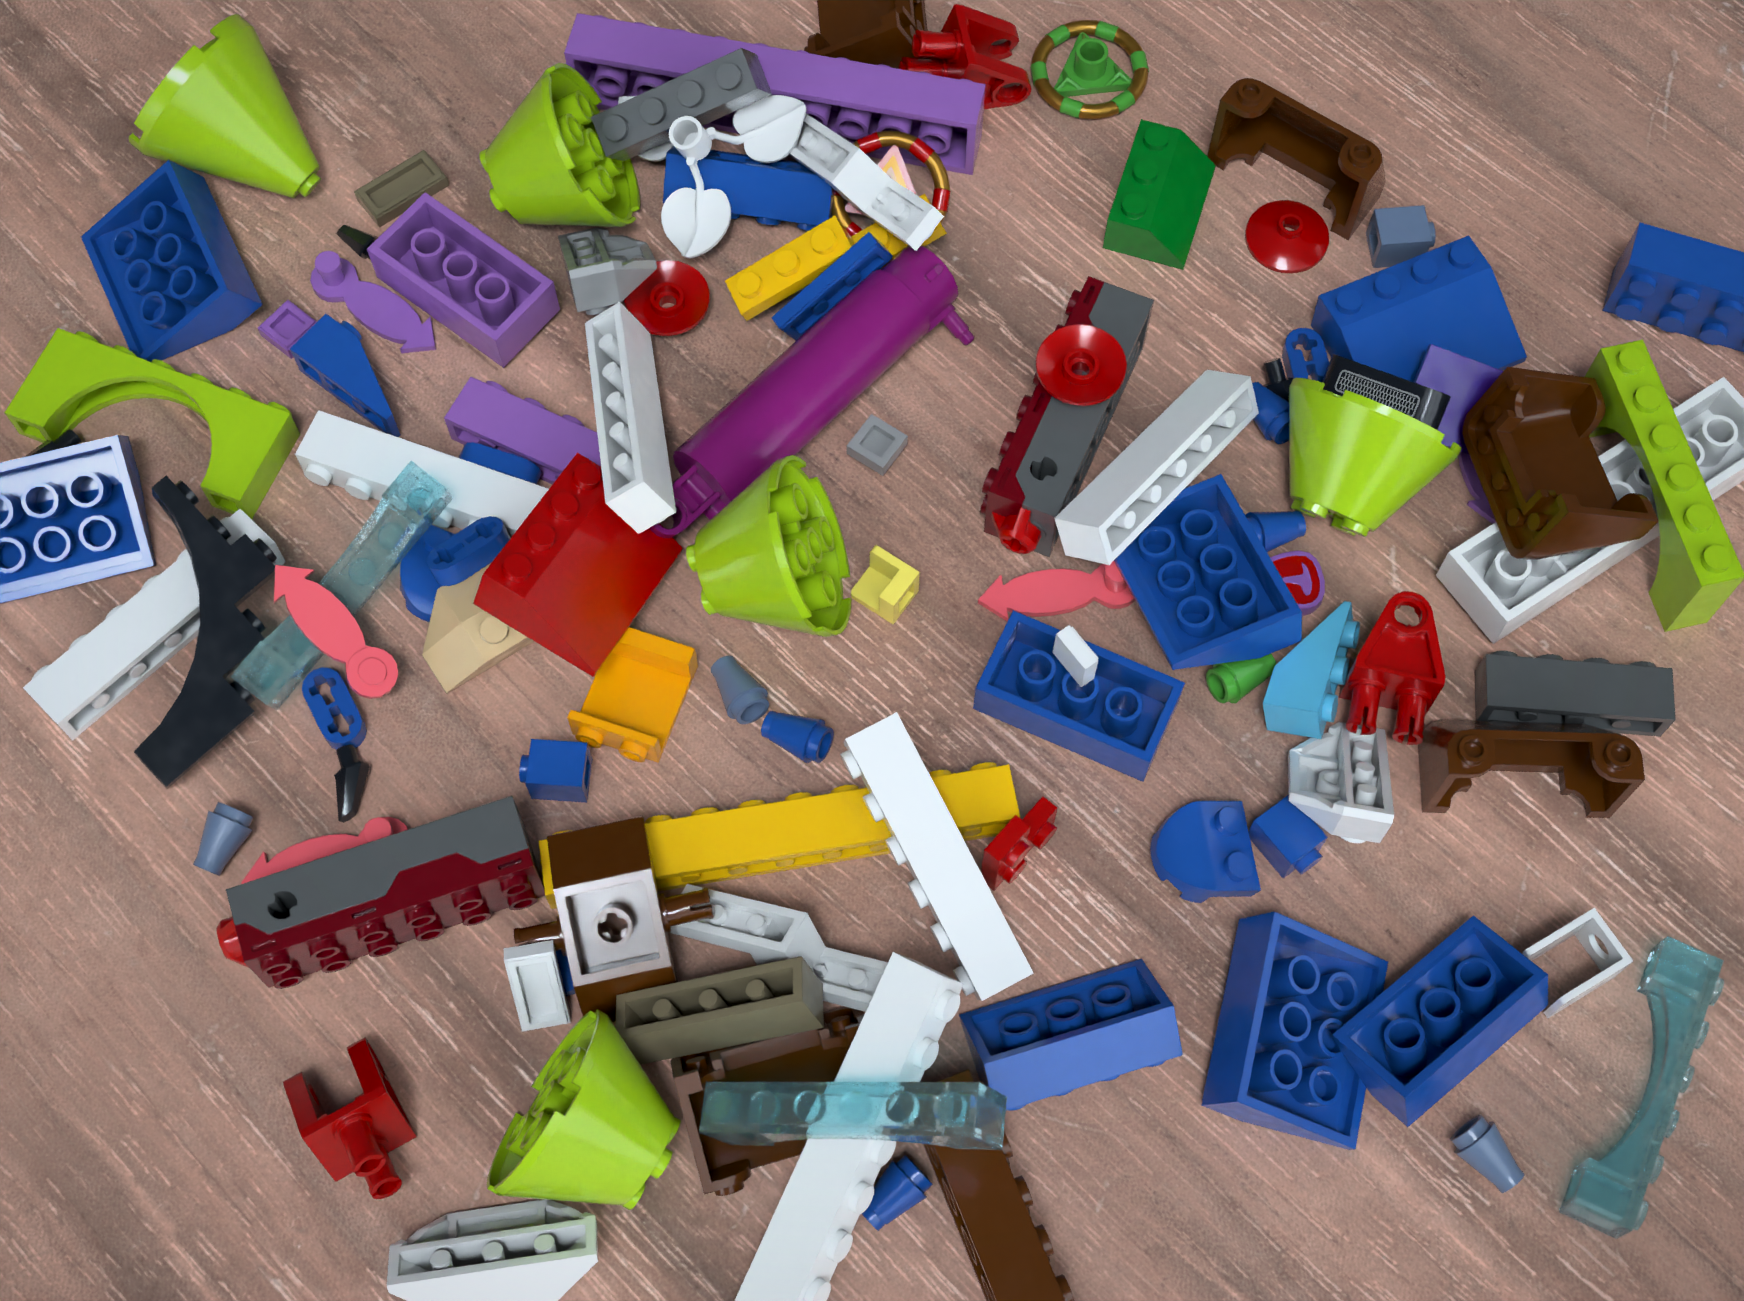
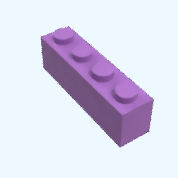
M470 377L444 417L452 440L463 445L467 442H474L523 457L537 465L542 471L540 479L550 484L556 481L577 452L601 466L597 432L586 428L573 416L565 414L561 417L546 410L541 403L532 398H524L523 400L509 394L504 387L493 381H486L485 383Z

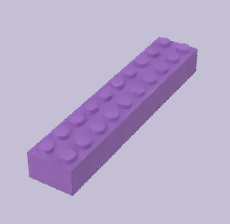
M580 13L576 15L564 52L566 64L579 72L599 95L602 102L596 105L598 109L607 110L618 105V100L621 96H638L735 50L743 48L757 54L772 95L789 96L804 102L806 114L850 143H854L857 139L874 132L899 131L920 138L934 149L943 162L946 171L973 175L982 136L986 84L973 82L968 79H954L932 75L928 72L896 69L883 64L873 65L856 62L842 57L833 58L810 54L802 50L793 51L775 48L762 43L752 44L729 40L722 36L712 37L689 33L681 29L672 30L654 27L641 22L631 23L608 19L601 15L591 16ZM736 111L703 125L704 128L714 127L715 130L739 134L733 125V116ZM891 146L882 147L866 155L882 159ZM899 148L904 163L927 167L908 150Z

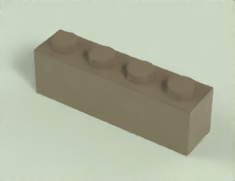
M800 956L616 995L615 1028L640 1065L824 1028L823 983L803 957Z

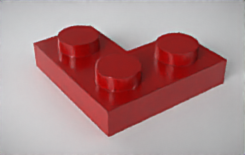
M1042 797L1023 819L1015 815L984 849L981 873L987 885L993 891L1004 880L1009 884L1012 883L1025 868L1027 861L1023 858L1034 846L1039 850L1042 849L1056 832L1057 827L1053 824L1058 808L1045 797Z

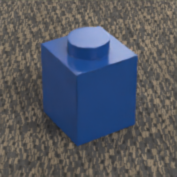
M531 739L529 755H522L519 769L520 782L526 784L531 799L587 803L593 760L588 743Z
M1289 795L1257 817L1249 829L1250 840L1282 878H1285L1294 870H1297L1301 875L1317 864L1323 857L1319 851L1328 838L1310 817L1289 802Z

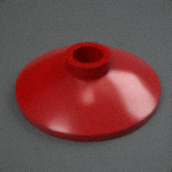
M1279 200L1261 206L1251 215L1245 230V241L1251 255L1264 267L1280 273H1299L1313 268L1323 259L1329 245V231L1323 218L1311 207L1296 201ZM1285 227L1291 228V229H1293L1294 231H1289V230L1285 229Z
M674 260L657 261V269L624 299L625 308L650 334L658 336L682 334L698 325L706 315L710 304L708 284L698 270L686 263ZM666 303L674 304L672 307H662Z
M1069 325L1054 331L1042 342L1036 357V373L1044 389L1054 398L1077 406L1098 404L1112 397L1121 387L1127 369L1126 356L1119 342L1106 331L1090 325ZM1083 370L1087 375H1077L1073 371Z

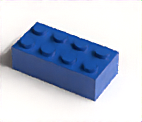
M1639 222L1613 269L1602 311L1615 314L1625 320H1636L1653 325L1666 332H1676L1697 338L1710 345H1720L1744 352V252Z
M1013 610L975 688L973 709L1144 782L1179 703L1185 682L1085 641L1099 658L1094 679L1080 687L1052 653L1056 633L1061 630Z

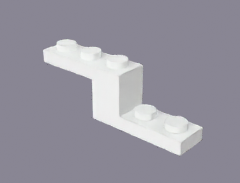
M808 114L805 115L798 142L789 153V156L824 179L858 211L917 251L921 244L933 234L935 227L944 216L934 206L891 179L860 148Z
M687 884L681 894L703 890V888ZM708 889L709 903L691 907L711 904L714 919L708 918L671 926L670 933L750 953L757 965L802 956L823 983V1001L866 1012L888 964L885 961L826 947L806 912Z

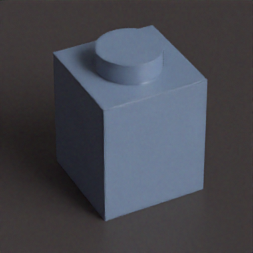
M1425 205L1374 209L1366 230L1373 268L1391 267L1426 253L1430 247L1434 246L1436 239L1435 226L1433 222H1428Z

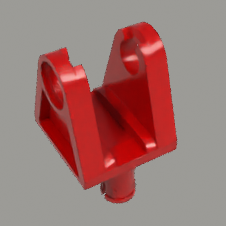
M954 4L941 32L915 31L912 39V53L914 57H930V59L902 57V61L899 64V69L928 72L932 75L954 79H968L973 82L986 84L984 109L1018 104L1027 99L1032 90L1027 71L1000 61L1012 55L1011 50L1020 42L1016 26L1011 22L964 5ZM1001 39H1006V40H1007V41H1005L1004 43H1001V44L991 45L993 42H995V41H997V40H1001ZM1010 83H1020L1019 86L1014 85L1011 87L1003 88L1004 85Z
M1408 591L1395 594L1388 601L1346 677L1345 685H1342L1339 693V698L1351 700L1349 716L1346 721V729L1356 734L1358 725L1362 723L1360 735L1374 734L1377 728L1378 708L1384 707L1397 710L1395 729L1392 734V738L1395 741L1402 743L1404 735L1408 734L1407 745H1417L1423 742L1425 715L1444 687L1446 675L1433 611L1429 602L1422 595ZM1401 606L1413 607L1415 609L1414 612L1419 617V624L1412 627L1410 624L1405 625L1398 622L1394 611Z
M364 1037L347 1047L364 1092L355 1097V1101L328 1114L325 1113L312 1085H307L302 1072L283 1081V1085L302 1139L333 1180L337 1182L354 1172L356 1176L365 1178L369 1186V1192L374 1199H384L395 1194L402 1185V1181L397 1175L388 1153L417 1136L378 1057L368 1040Z

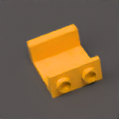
M629 627L596 673L580 712L570 710L567 719L572 734L575 735L579 742H587L590 747L600 748L603 744L618 749V752L629 760L644 762L645 759L659 763L698 668L695 648Z

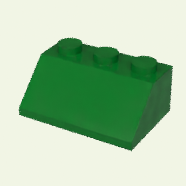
M1141 119L1107 219L1103 243L1104 249L1184 270L1216 165L1181 129Z

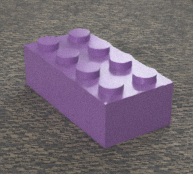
M426 192L367 248L377 278L503 368L560 310L555 285L552 280Z

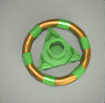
M1096 20L1073 21L1060 25L1046 34L1037 45L1030 66L1033 85L1044 101L1060 113L1078 119H1102L1125 111L1134 105L1142 95L1149 73L1146 54L1140 44L1129 33L1118 26ZM1088 35L1115 42L1121 46L1130 57L1133 79L1108 56V47L1104 42L1099 39L1090 38ZM1078 36L1060 77L1053 88L1048 78L1047 58L1054 48L1068 39ZM1124 91L1109 102L1100 104H1084L1083 102L1068 98L1070 96Z

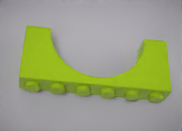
M57 328L4 412L19 434L42 443L46 440L54 442L68 429L73 430L87 417L112 404L140 398H157L179 403L196 412L209 424L212 442L211 457L206 475L200 487L210 504L231 514L241 509L253 519L300 436V432L292 418V413L287 408L275 402L264 404L253 400L247 393L237 388L231 387L229 390L215 386L210 380L196 373L188 376L177 372L169 364L161 360L153 359L151 362L144 360L123 346L115 345L113 348L106 346L87 333L77 331L74 334Z
M1643 339L1601 348L1584 377L1595 378L1603 395L1606 411L1604 418L1589 437L1618 432L1631 445L1646 472L1656 504L1660 532L1658 570L1654 583L1648 593L1664 632L1707 623L1744 580V571Z

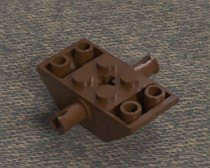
M644 816L547 836L553 891L558 910L557 921L514 929L515 944L530 940L536 941L520 945L553 940L555 951L563 950L564 954H567L573 987L583 1016L590 1010L595 1013L598 1009L605 1013L611 1022H615L616 995L678 982L668 932H671V926L708 918L714 919L711 904L691 907L710 902L708 888L666 898L664 893L659 894ZM608 913H616L618 918L626 920L627 923L622 925L619 935H613L611 928H602L601 923L607 920Z

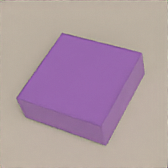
M287 300L258 327V331L263 338L292 359L293 355L290 348L317 321Z

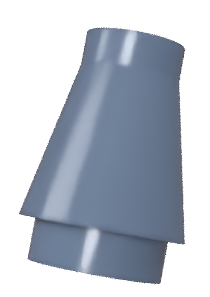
M724 656L718 659L712 665L711 673L716 680L727 715L732 719H736L739 724H749L761 718L769 708L767 690L745 671L733 656Z
M218 802L213 812L208 811L198 854L193 865L220 876L225 865L252 832L249 826L253 817Z
M1482 1115L1469 1120L1450 1138L1457 1147L1455 1154L1492 1182L1501 1193L1513 1188L1525 1176L1514 1160L1493 1121L1488 1123Z

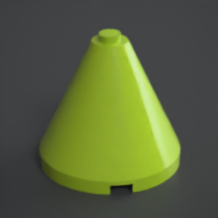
M239 14L231 15L210 30V33L216 38L206 43L200 49L193 45L161 81L134 122L143 131L141 138L139 139L132 133L129 136V143L148 157L165 162L171 160L186 168L290 198H295L299 194L307 197L321 180L316 175L320 166L254 27Z

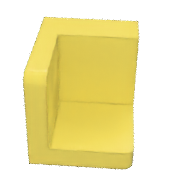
M875 545L870 551V566L852 588L851 598L891 624H894L918 593L920 572Z

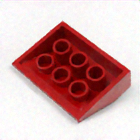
M577 452L483 573L473 604L594 677L677 560L683 548L673 537H659L650 528L638 534L605 504L601 466Z

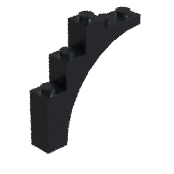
M166 475L152 486V495L175 524L190 556L199 591L200 626L194 660L181 693L161 724L138 746L134 754L168 789L254 715L255 711L250 706L255 700L254 697L237 679L229 684L225 678L265 645L266 639L261 633L266 627L251 610L247 608L241 613L237 607L275 576V565L273 562L277 557L260 538L253 542L246 534L230 545L226 540L231 537V534L214 515L206 519L195 507L199 499L193 491L181 480L174 484Z

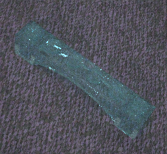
M413 461L408 463L382 494L383 498L360 532L318 583L338 598L353 617L358 614L453 499L446 487ZM289 615L263 641L261 640L230 677L264 704L278 710L324 653L304 636L294 623L291 615Z
M1669 936L1652 948L1637 992L1647 997L1653 1031L1652 1062L1644 1096L1632 1122L1615 1146L1599 1161L1588 1158L1575 1166L1559 1213L1616 1239L1631 1232L1633 1229L1638 1230L1641 1227L1649 1203L1643 1200L1648 1183L1653 1184L1657 1180L1664 1163V1156L1658 1154L1664 1137L1669 1138L1672 1135L1679 1119L1680 1112L1674 1109L1679 1092L1683 1094L1687 1090L1694 1075L1695 1067L1689 1064L1694 1048L1699 1049L1709 1030V1022L1704 1021L1708 1006H1713L1716 1003L1724 986V979L1718 977L1724 960Z
M706 1082L699 1133L730 1145L774 1146V1142L789 1140L864 1139L931 1144L954 1149L1002 1150L1007 1096L980 1082Z

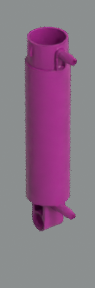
M907 245L881 270L872 271L674 451L673 460L680 476L672 483L676 513L672 515L673 527L666 529L659 524H655L650 527L651 531L659 537L672 538L686 529L702 513L710 521L776 460L790 455L795 456L898 359L939 323L942 322L963 345L967 346L974 340V335L970 332L968 325L955 312L956 308L952 305L958 297V286L946 265L925 247L920 246L915 251Z

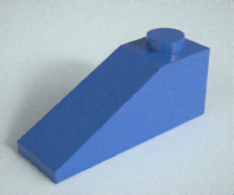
M325 314L290 348L299 370L379 430L399 437L401 434L361 345L362 336L350 323L346 321L339 323L328 314Z

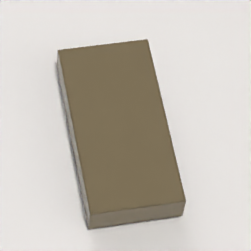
M422 150L357 189L354 193L357 201L380 228L403 214L425 192L433 196L449 186L446 175L426 151Z

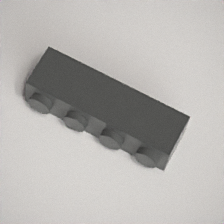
M740 48L596 114L591 119L606 157L626 161L670 141L669 129L672 123L682 116H692L703 126L770 96L772 93L757 54Z
M1496 651L1486 654L1474 672L1476 721L1586 724L1619 734L1661 737L1676 720L1673 669L1656 667L1651 662L1640 661L1624 665L1611 664L1603 658L1572 661L1563 660L1561 656L1554 654L1533 658L1520 657L1511 651Z

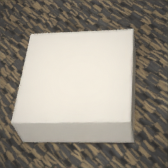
M1068 625L1056 633L1052 653L1080 687H1083L1094 679L1099 658L1077 631Z

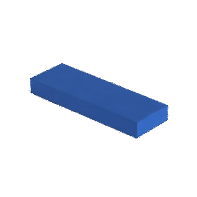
M868 232L771 317L779 329L794 340L799 339L872 271L880 270L893 257L892 254L876 237Z

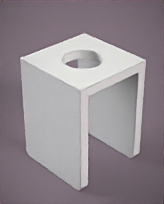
M1595 908L1530 946L1522 953L1529 960L1533 961L1575 935L1601 971L1556 1000L1543 1012L1547 1018H1550L1610 981L1633 962V959ZM1595 935L1604 943L1608 954L1600 948Z

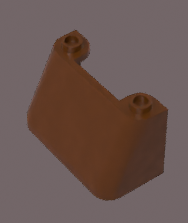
M817 0L820 34L816 33L809 36L808 46L804 48V51L810 54L833 58L842 57L851 61L873 65L883 64L899 69L902 57L918 58L914 57L912 53V39L916 30L928 31L924 0ZM920 57L918 59H930V57Z
M1244 78L1236 81L1221 98L1207 155L1216 167L1224 171L1228 163L1235 159H1246L1245 163L1253 166L1262 153L1270 156L1330 190L1323 204V207L1329 210L1332 208L1334 212V221L1330 231L1349 240L1380 198L1386 182L1382 153L1379 148L1371 141L1253 78Z
M1507 367L1465 417L1463 424L1464 443L1507 550L1516 559L1538 560L1637 540L1645 536L1659 522L1652 504L1646 496L1629 493L1618 501L1589 437L1604 418L1606 411L1603 395L1595 378Z
M1438 720L1426 727L1423 732V742L1418 744L1422 813H1446L1450 808L1453 795L1457 792H1468L1472 786L1471 778L1480 777L1488 771L1558 773L1560 795H1570L1572 793L1580 798L1586 805V818H1610L1645 781L1643 757L1640 748L1633 740L1625 735L1586 724Z
M840 1007L823 1012L824 1028L671 1059L673 1079L704 1194L715 1192L717 1196H725L736 1193L744 1188L743 1181L751 1176V1169L801 1155L865 1013L863 1011L849 1007ZM898 1131L896 1133L895 1139L900 1138Z

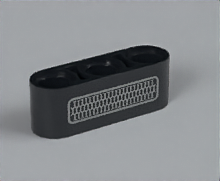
M1335 354L1332 355L1322 380L1325 384L1323 390L1343 396L1345 390L1351 391L1409 415L1436 430L1439 428L1451 396Z

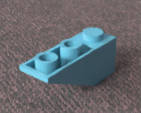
M1344 601L1274 666L1263 700L1267 730L1322 739L1326 723L1334 722L1338 708V695H1335L1338 684L1345 685L1349 671V658H1346L1349 648H1356L1360 632V623L1353 621L1351 602Z

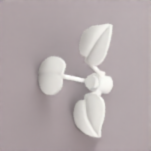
M770 95L737 110L733 116V125L740 134L739 136L716 131L714 127H709L705 130L696 118L682 116L676 119L669 129L670 141L638 155L644 160L662 161L666 159V153L674 146L686 159V163L690 167L696 183V190L686 187L676 190L666 199L661 213V222L666 236L677 247L684 258L698 257L716 246L725 235L731 220V205L727 195L719 189L704 190V182L697 165V161L706 157L710 152L712 140L717 139L734 145L744 143L746 154L756 162L768 164L780 161L789 155L798 142L806 115L804 102L789 96ZM636 96L619 97L618 104Z

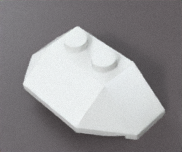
M1337 722L1329 727L1327 733H1323L1322 739L1310 738L1292 748L1288 755L1289 802L1331 835L1340 836L1342 839L1352 843H1363L1365 841L1380 843L1394 819L1385 730L1376 728L1374 734L1360 735L1361 725H1358L1355 734L1346 729V723Z
M547 1199L445 1214L417 1230L406 1241L401 1239L390 1245L387 1273L388 1292L406 1301H558L598 1262L596 1216L588 1212L582 1214L570 1206Z

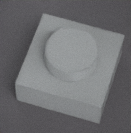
M871 414L847 444V455L883 476L908 444V436Z

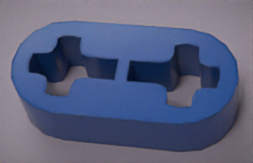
M1298 328L1288 334L1282 350V359L1287 377L1308 379V375H1311L1312 380L1322 382L1329 365V360L1321 336L1309 328ZM1301 344L1304 350H1310L1307 361L1304 360L1303 352L1300 349H1295L1296 345Z
M467 442L458 457L536 485L542 474L537 465L523 457L474 442Z
M492 516L484 517L436 546L427 556L426 563L438 584L442 586L456 585L493 562L510 540V536L501 519Z
M322 667L310 672L303 681L302 692L322 735L335 750L345 745H353L356 749L366 738L367 729L345 682L339 673L331 668ZM327 683L330 687V692L335 700L328 705L319 694V686ZM342 714L349 725L351 732L343 737L338 732V726L334 720V717Z

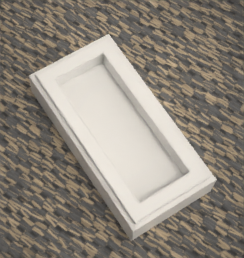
M553 940L504 948V963L522 1032L571 1023L570 1010Z

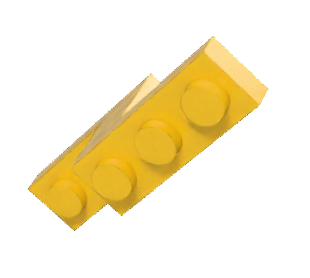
M925 193L919 196L920 198L931 204ZM834 215L725 280V283L740 314L748 321L809 285L868 232L888 249L893 256L892 259L907 244L876 222L851 237ZM941 221L935 227L933 234L921 246L925 247L947 234Z

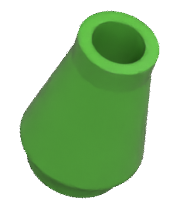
M1272 654L1258 659L1214 664L1213 668L1206 673L1209 691L1220 703H1237L1271 677L1276 661Z

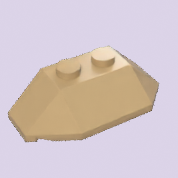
M490 564L456 585L442 586L437 589L422 656L446 694L534 642L473 604L482 575Z

